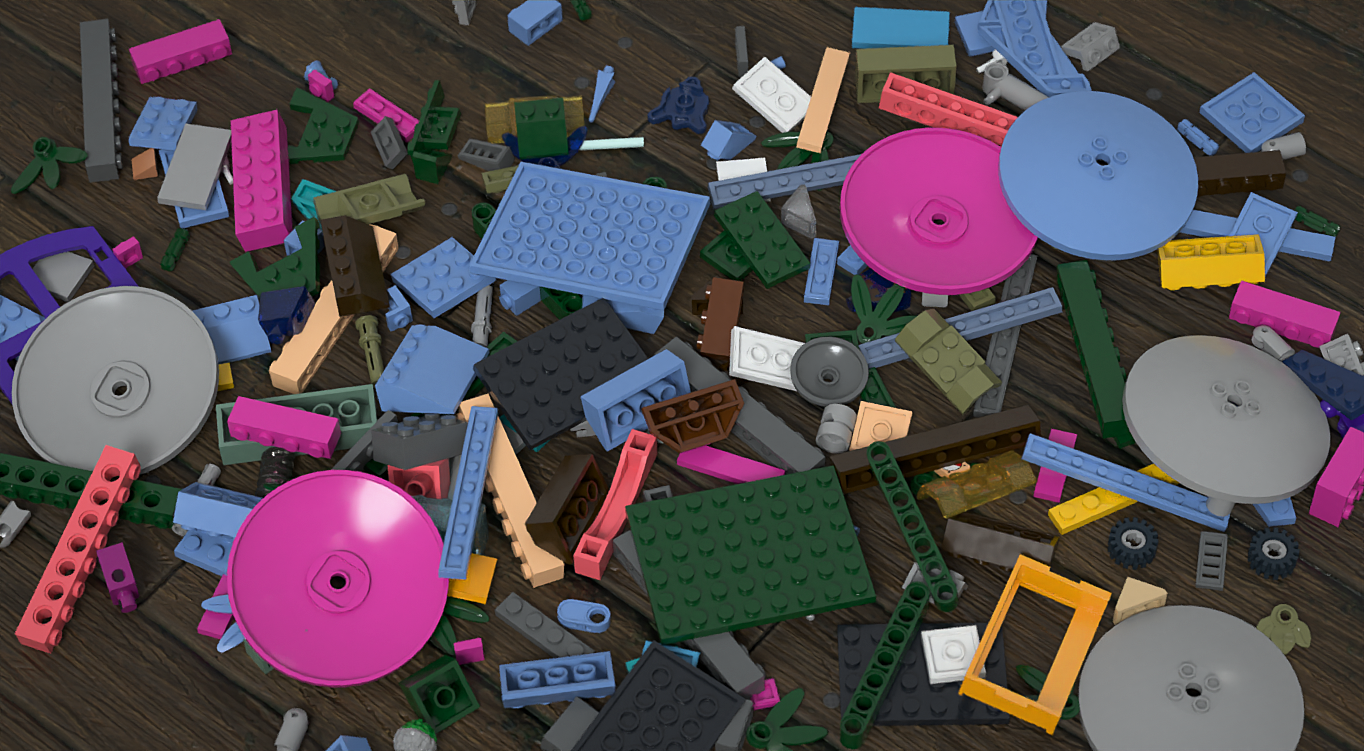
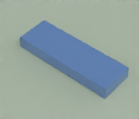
M814 238L804 303L829 305L839 241Z

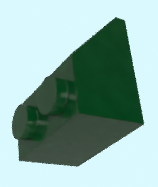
M563 98L514 102L520 159L569 155Z
M447 655L440 657L399 682L410 707L419 719H422L424 723L429 724L434 729L435 734L480 707L457 660Z

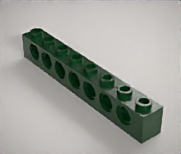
M0 453V495L10 499L20 498L29 500L35 504H50L60 509H75L93 471ZM119 476L113 477L110 482L116 481ZM133 480L129 488L128 500L126 503H122L118 512V518L129 520L135 524L145 523L160 529H172L178 492L182 489ZM109 499L102 500L99 505L105 504Z

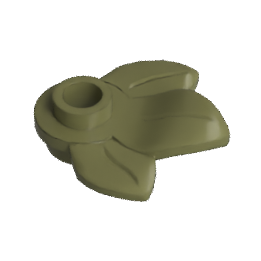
M1287 604L1275 606L1270 616L1261 619L1256 627L1284 655L1289 653L1295 644L1303 648H1309L1311 643V634L1308 626L1298 619L1296 610ZM1286 613L1289 620H1282L1280 614Z

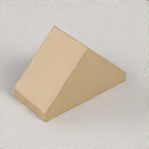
M1127 577L1115 607L1114 625L1140 612L1165 607L1166 590Z

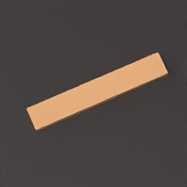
M826 47L798 138L797 148L817 153L821 152L849 59V52Z

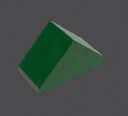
M434 149L414 151L413 162L416 179L439 185L452 159V154Z

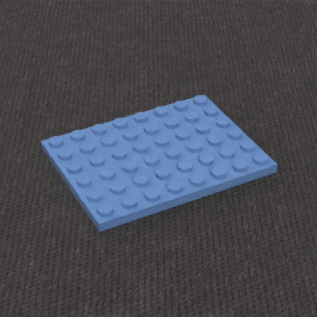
M520 162L469 265L470 273L664 311L710 206V197Z

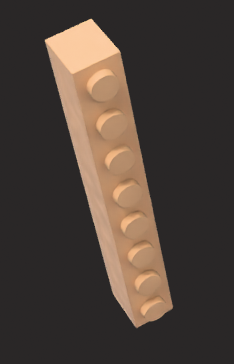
M369 224L374 229L382 272H384L399 249L397 234ZM332 280L328 286L322 289L316 304L311 305L312 307L310 308L312 309L308 311V317L305 318L303 323L298 324L296 330L303 326L300 333L295 334L290 342L285 343L282 354L277 360L272 362L269 374L271 375L274 387L291 394L303 393L355 315L339 317Z
M489 394L461 402L456 419L466 421L468 426L471 406L494 408ZM497 417L484 486L488 493L492 492L495 512L497 514L501 513L503 517V530L506 536L510 535L513 540L511 542L513 553L516 558L520 557L523 563L521 564L523 576L526 580L530 579L533 588L564 578V563L562 560L536 546L526 530L525 522L537 502L499 417Z

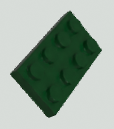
M758 191L715 210L714 217L766 289L810 269L809 260Z

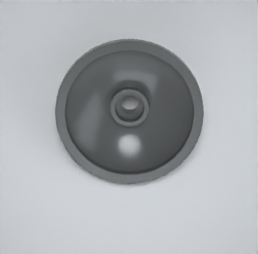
M820 337L806 342L796 351L791 361L790 376L797 392L811 403L825 407L829 404L845 405L855 400L863 392L868 380V365L862 352L852 343L836 337ZM830 379L832 382H825L824 380Z

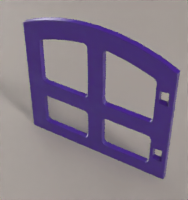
M93 226L48 234L27 241L0 254V280L6 275H13L45 319L60 308V306L29 264L31 262L64 252L85 249L111 282L109 287H139ZM103 250L108 258L101 261L96 253ZM42 322L0 343V389L11 404L14 371L8 362L20 356L25 344Z

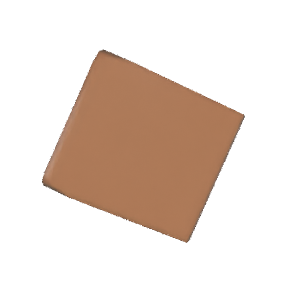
M150 148L132 159L134 180L158 177L157 158L154 148Z

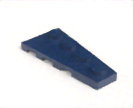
M1304 350L1282 361L1312 392L1351 421L1364 414V376Z

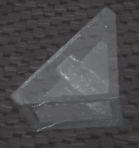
M802 184L782 206L781 224L809 238H816L815 216L806 185Z

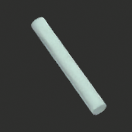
M643 137L570 141L571 151L644 147Z

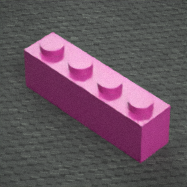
M220 19L129 48L132 64L141 84L232 55L229 38Z
M1241 280L1232 302L1229 319L1254 327L1266 325L1277 334L1288 339L1297 340L1319 348V346L1332 341L1340 312Z
M238 396L227 420L231 437L238 440H249L264 446L280 447L290 452H302L316 458L324 457L331 459L341 435L338 418Z

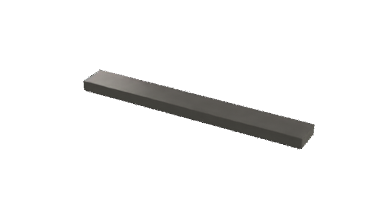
M1031 254L1022 267L1005 280L1000 303L1029 294L1037 255ZM1022 324L992 334L985 364L1002 381V385L998 388L990 389L976 400L973 412L974 417H983L1001 412Z

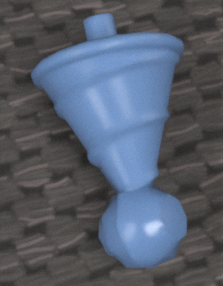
M314 61L306 67L304 75L306 81H309L308 74L315 69L332 81L333 90L338 87L337 80L327 76L320 61Z

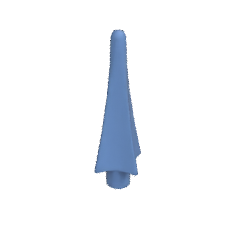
M605 66L603 72L598 70L589 122L595 120L603 101L615 84L612 78L614 68L611 66Z

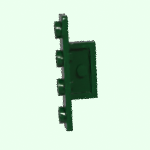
M435 80L432 88L428 90L427 102L421 109V117L419 123L415 125L413 139L408 143L407 152L411 156L412 162L414 151L424 149L448 150L461 117L459 108L441 107L445 95L440 80Z

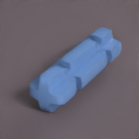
M1184 119L1178 124L1177 130L1184 136L1187 135L1186 138L1200 149L1204 148L1203 151L1208 156H1213L1218 152L1219 145L1213 140L1209 141L1210 137L1196 126L1192 127L1193 124L1190 121Z

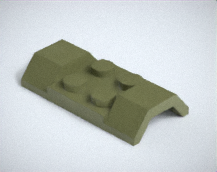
M406 174L313 197L320 223L322 219L346 215L363 223L371 224L419 211L425 206V200H417L411 192Z
M935 309L923 311L905 325L895 338V342L962 415L990 389L998 388L1002 385V381L985 364L982 357Z

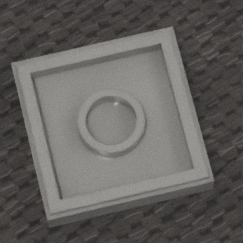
M64 252L40 259L34 266L33 271L52 297L69 302L93 269L94 262L71 252Z

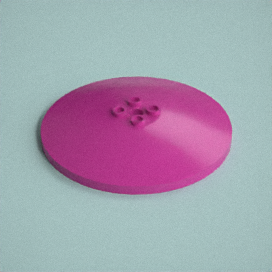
M919 128L891 135L880 140L862 153L848 171L843 183L840 199V218L844 233L851 247L860 259L876 273L895 284L914 291L937 295H958L992 287L1004 281L1022 267L1034 250L1038 237L1018 220L1002 193L998 175L1001 147L983 137L965 131L948 128ZM940 219L944 221V224L937 225L933 223V220Z
M327 470L300 476L277 487L266 495L248 514L237 532L230 551L227 567V588L232 614L239 630L251 648L266 663L288 677L323 687H351L374 682L399 670L411 661L430 640L438 626L445 607L449 578H439L438 574L444 545L432 519L422 506L401 488L387 480L367 473L350 470ZM333 577H343L346 585L342 589H334L330 584Z

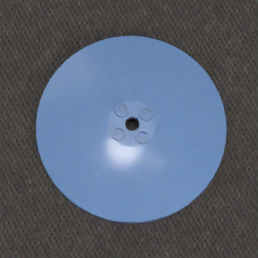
M1097 91L1067 92L1054 95L1032 105L1009 128L999 155V182L1005 200L1014 215L1031 233L1042 241L1059 250L1079 257L1096 260H1123L1153 252L1171 241L1182 230L1193 211L1197 198V168L1193 155L1182 136L1168 121L1152 109L1116 94ZM1096 160H1104L1108 165H1099Z

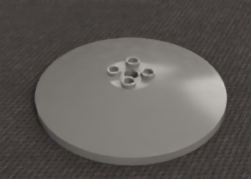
M118 286L86 293L69 301L49 315L33 332L19 356L12 381V405L19 429L34 451L48 463L93 471L105 445L135 454L141 466L139 475L147 473L179 454L192 442L207 421L216 399L219 384V365L215 346L203 323L195 313L179 300L163 292L137 286ZM127 386V391L123 395H115L118 387Z
M1216 336L1178 337L1159 343L1147 350L1133 365L1123 389V412L1135 442L1144 454L1164 473L1201 494L1224 501L1244 504H1263L1280 501L1294 496L1307 488L1316 479L1328 457L1330 448L1329 424L1316 395L1288 366L1253 346Z
M1185 605L1165 606L1140 612L1118 623L1097 642L1090 652L1083 667L1078 690L1079 717L1084 734L1093 751H1295L1303 728L1304 701L1301 687L1291 664L1282 651L1266 635L1247 622L1225 612L1210 608ZM1189 688L1197 689L1201 695L1198 697H1191L1186 693V690Z

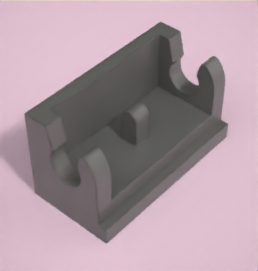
M576 697L544 735L540 748L544 751H571L599 712Z

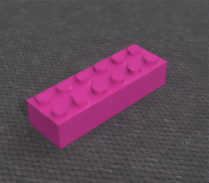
M277 109L231 120L235 235L245 252L283 244L284 239L292 232L287 127Z

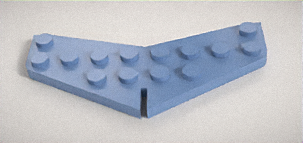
M1047 0L987 1L978 22V33L1037 90L1048 97L1067 92L1092 91L1084 74L1077 72L1049 31L1046 21Z

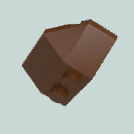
M734 379L642 407L641 411L650 434L680 454L726 439L744 405V401Z

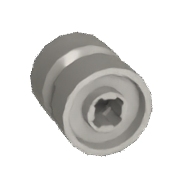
M829 404L825 407L821 418V425L815 439L816 444L821 449L836 454L844 453L848 450L857 420L854 410L842 404Z

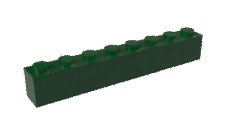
M1087 260L1058 264L1056 282L1102 437L1105 439L1130 435L1131 432L1125 420L1122 401L1126 373L1124 367H1120L1118 363L1120 362L1118 347H1113L1114 334L1112 328H1108L1106 324L1108 323L1106 308L1101 307V291L1095 288V271L1090 270Z

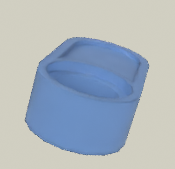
M567 599L561 602L557 608L558 621L566 628L601 633L606 631L611 624L610 611L602 604ZM594 614L605 616V620L601 623H594L590 618Z

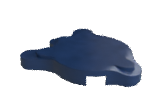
M688 77L685 81L679 83V87L672 90L669 87L665 90L661 97L660 105L647 114L648 122L658 124L671 120L673 129L690 128L697 134L705 133L706 123L704 117L708 113L709 97L703 92L700 80L697 77Z

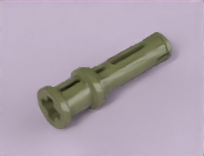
M366 315L358 318L355 326L360 333L359 345L365 351L371 384H373V389H375L377 381L384 372L380 352L382 338L377 331L378 319L375 316Z

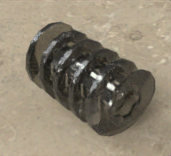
M272 447L263 452L255 496L264 498L272 492L264 488L263 484L265 483L283 485L290 481L293 475L291 471L294 468L293 461L296 457L294 452L280 447Z

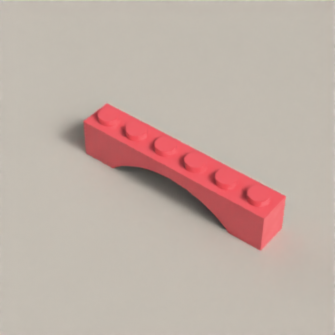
M631 430L622 449L619 464L605 502L593 524L583 534L574 553L575 573L601 580L613 553V539L622 534L627 522L625 506L636 503L658 454L657 438L655 436L638 430Z

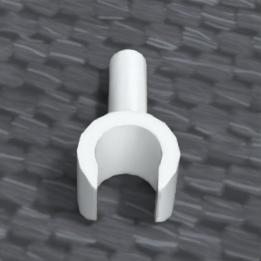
M994 50L992 53L994 59L989 60V62L976 68L978 73H981L988 64L993 62L1006 65L1007 60L998 51Z
M226 155L221 171L226 176L229 184H233V177L229 171V161Z

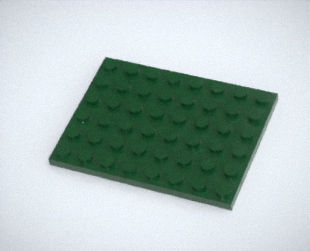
M834 465L625 506L626 517L661 645L876 602V594Z

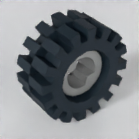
M1129 517L1124 518L1123 523L1120 520L1116 522V527L1113 526L1111 528L1107 548L1108 552H1110V558L1112 560L1116 558L1115 564L1119 566L1122 562L1125 569H1128V565H1132V570H1137L1139 564L1141 568H1145L1147 563L1150 565L1153 558H1155L1158 546L1157 531L1153 532L1154 527L1151 524L1146 527L1147 521L1145 520L1138 523V518L1133 517V522L1129 521ZM1129 539H1130V541H1131L1132 539H1134V541H1135L1137 544H1139V545L1136 546V547H1133V546H1131V543H1130V542H1126V541H1129Z
M1276 527L1273 528V532H1270L1269 528H1264L1263 533L1260 530L1256 533V536H1253L1247 559L1248 562H1251L1250 568L1252 570L1256 568L1255 573L1258 576L1261 573H1265V579H1268L1269 575H1273V580H1278L1279 575L1283 579L1287 577V573L1291 574L1293 572L1300 549H1298V542H1294L1295 537L1292 534L1287 537L1288 531L1283 529L1282 533H1278V528ZM1269 549L1270 551L1272 549L1274 551L1277 550L1279 552L1278 557L1270 556Z

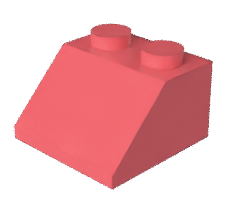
M449 458L407 470L388 465L390 483L413 497L430 517L444 516L450 486Z

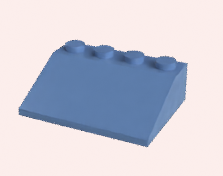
M412 325L375 385L381 410L455 414L477 376L473 370L474 364L487 358L489 349L437 326Z

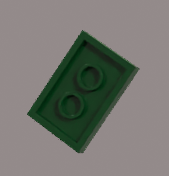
M725 231L721 232L700 251L701 259L731 280L741 281L753 271Z

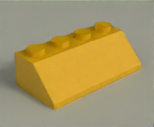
M1259 234L1171 240L1157 249L1161 287L1168 290H1178L1181 287L1190 286L1201 289L1207 287V285L1229 287L1233 284L1241 283V280L1254 285L1259 282H1265V258Z

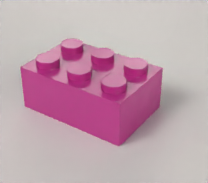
M1353 427L1349 428L1319 479L1309 511L1310 515L1336 527H1339L1343 518L1349 519L1354 509V501H1359L1364 492V432Z

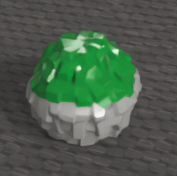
M422 719L407 722L394 735L395 751L437 750L435 731L429 724L424 723Z

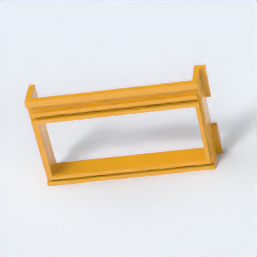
M1020 554L958 694L962 695L964 693L999 710L1046 729L1047 733L1052 735L1112 593L1082 580L1080 584L1050 572L1049 566ZM1019 585L1076 609L1037 702L978 677Z

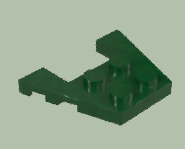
M296 88L289 104L290 110L308 113L311 116L298 147L288 145L289 164H298L299 161L313 160V163L344 161L359 125L358 117L300 88Z
M315 217L295 226L302 249L259 271L254 255L249 251L230 261L232 267L273 313L278 309L284 311L320 293V263L318 262L320 240L317 238V229H320V223Z

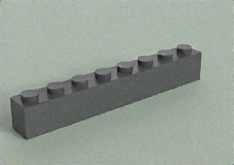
M109 19L80 22L85 152L88 153L85 159V167L90 183L119 179V169H123L122 156L118 154V150H122L120 135L117 136V132H121L119 117H116V114L120 113L119 100L115 99V96L119 95L118 82L114 79L118 78L117 63H114V60H118L116 46H113V43L117 42L115 28L110 27Z
M678 337L672 339L654 354L655 356L667 349L684 361L691 392L730 381L729 376L725 372L717 370L706 357H701L689 343L681 341ZM741 386L738 387L744 405L731 429L734 435L772 466L785 470V475L825 467V456L819 448L811 446L799 432H794L790 429L782 418L775 417L762 402H757L749 396L746 389Z
M629 530L613 539V553L648 596L631 531ZM732 631L684 641L691 651L700 653V662L715 680L746 700L751 699L754 694L757 695L765 690L764 678L766 675L763 668L758 663H753L746 647L743 644L739 645L734 640Z

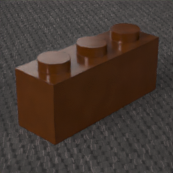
M713 277L712 285L707 284L705 299L709 300L708 310L703 309L701 324L705 325L704 333L699 334L697 349L701 350V357L730 361L731 330L734 326L738 327L744 282Z

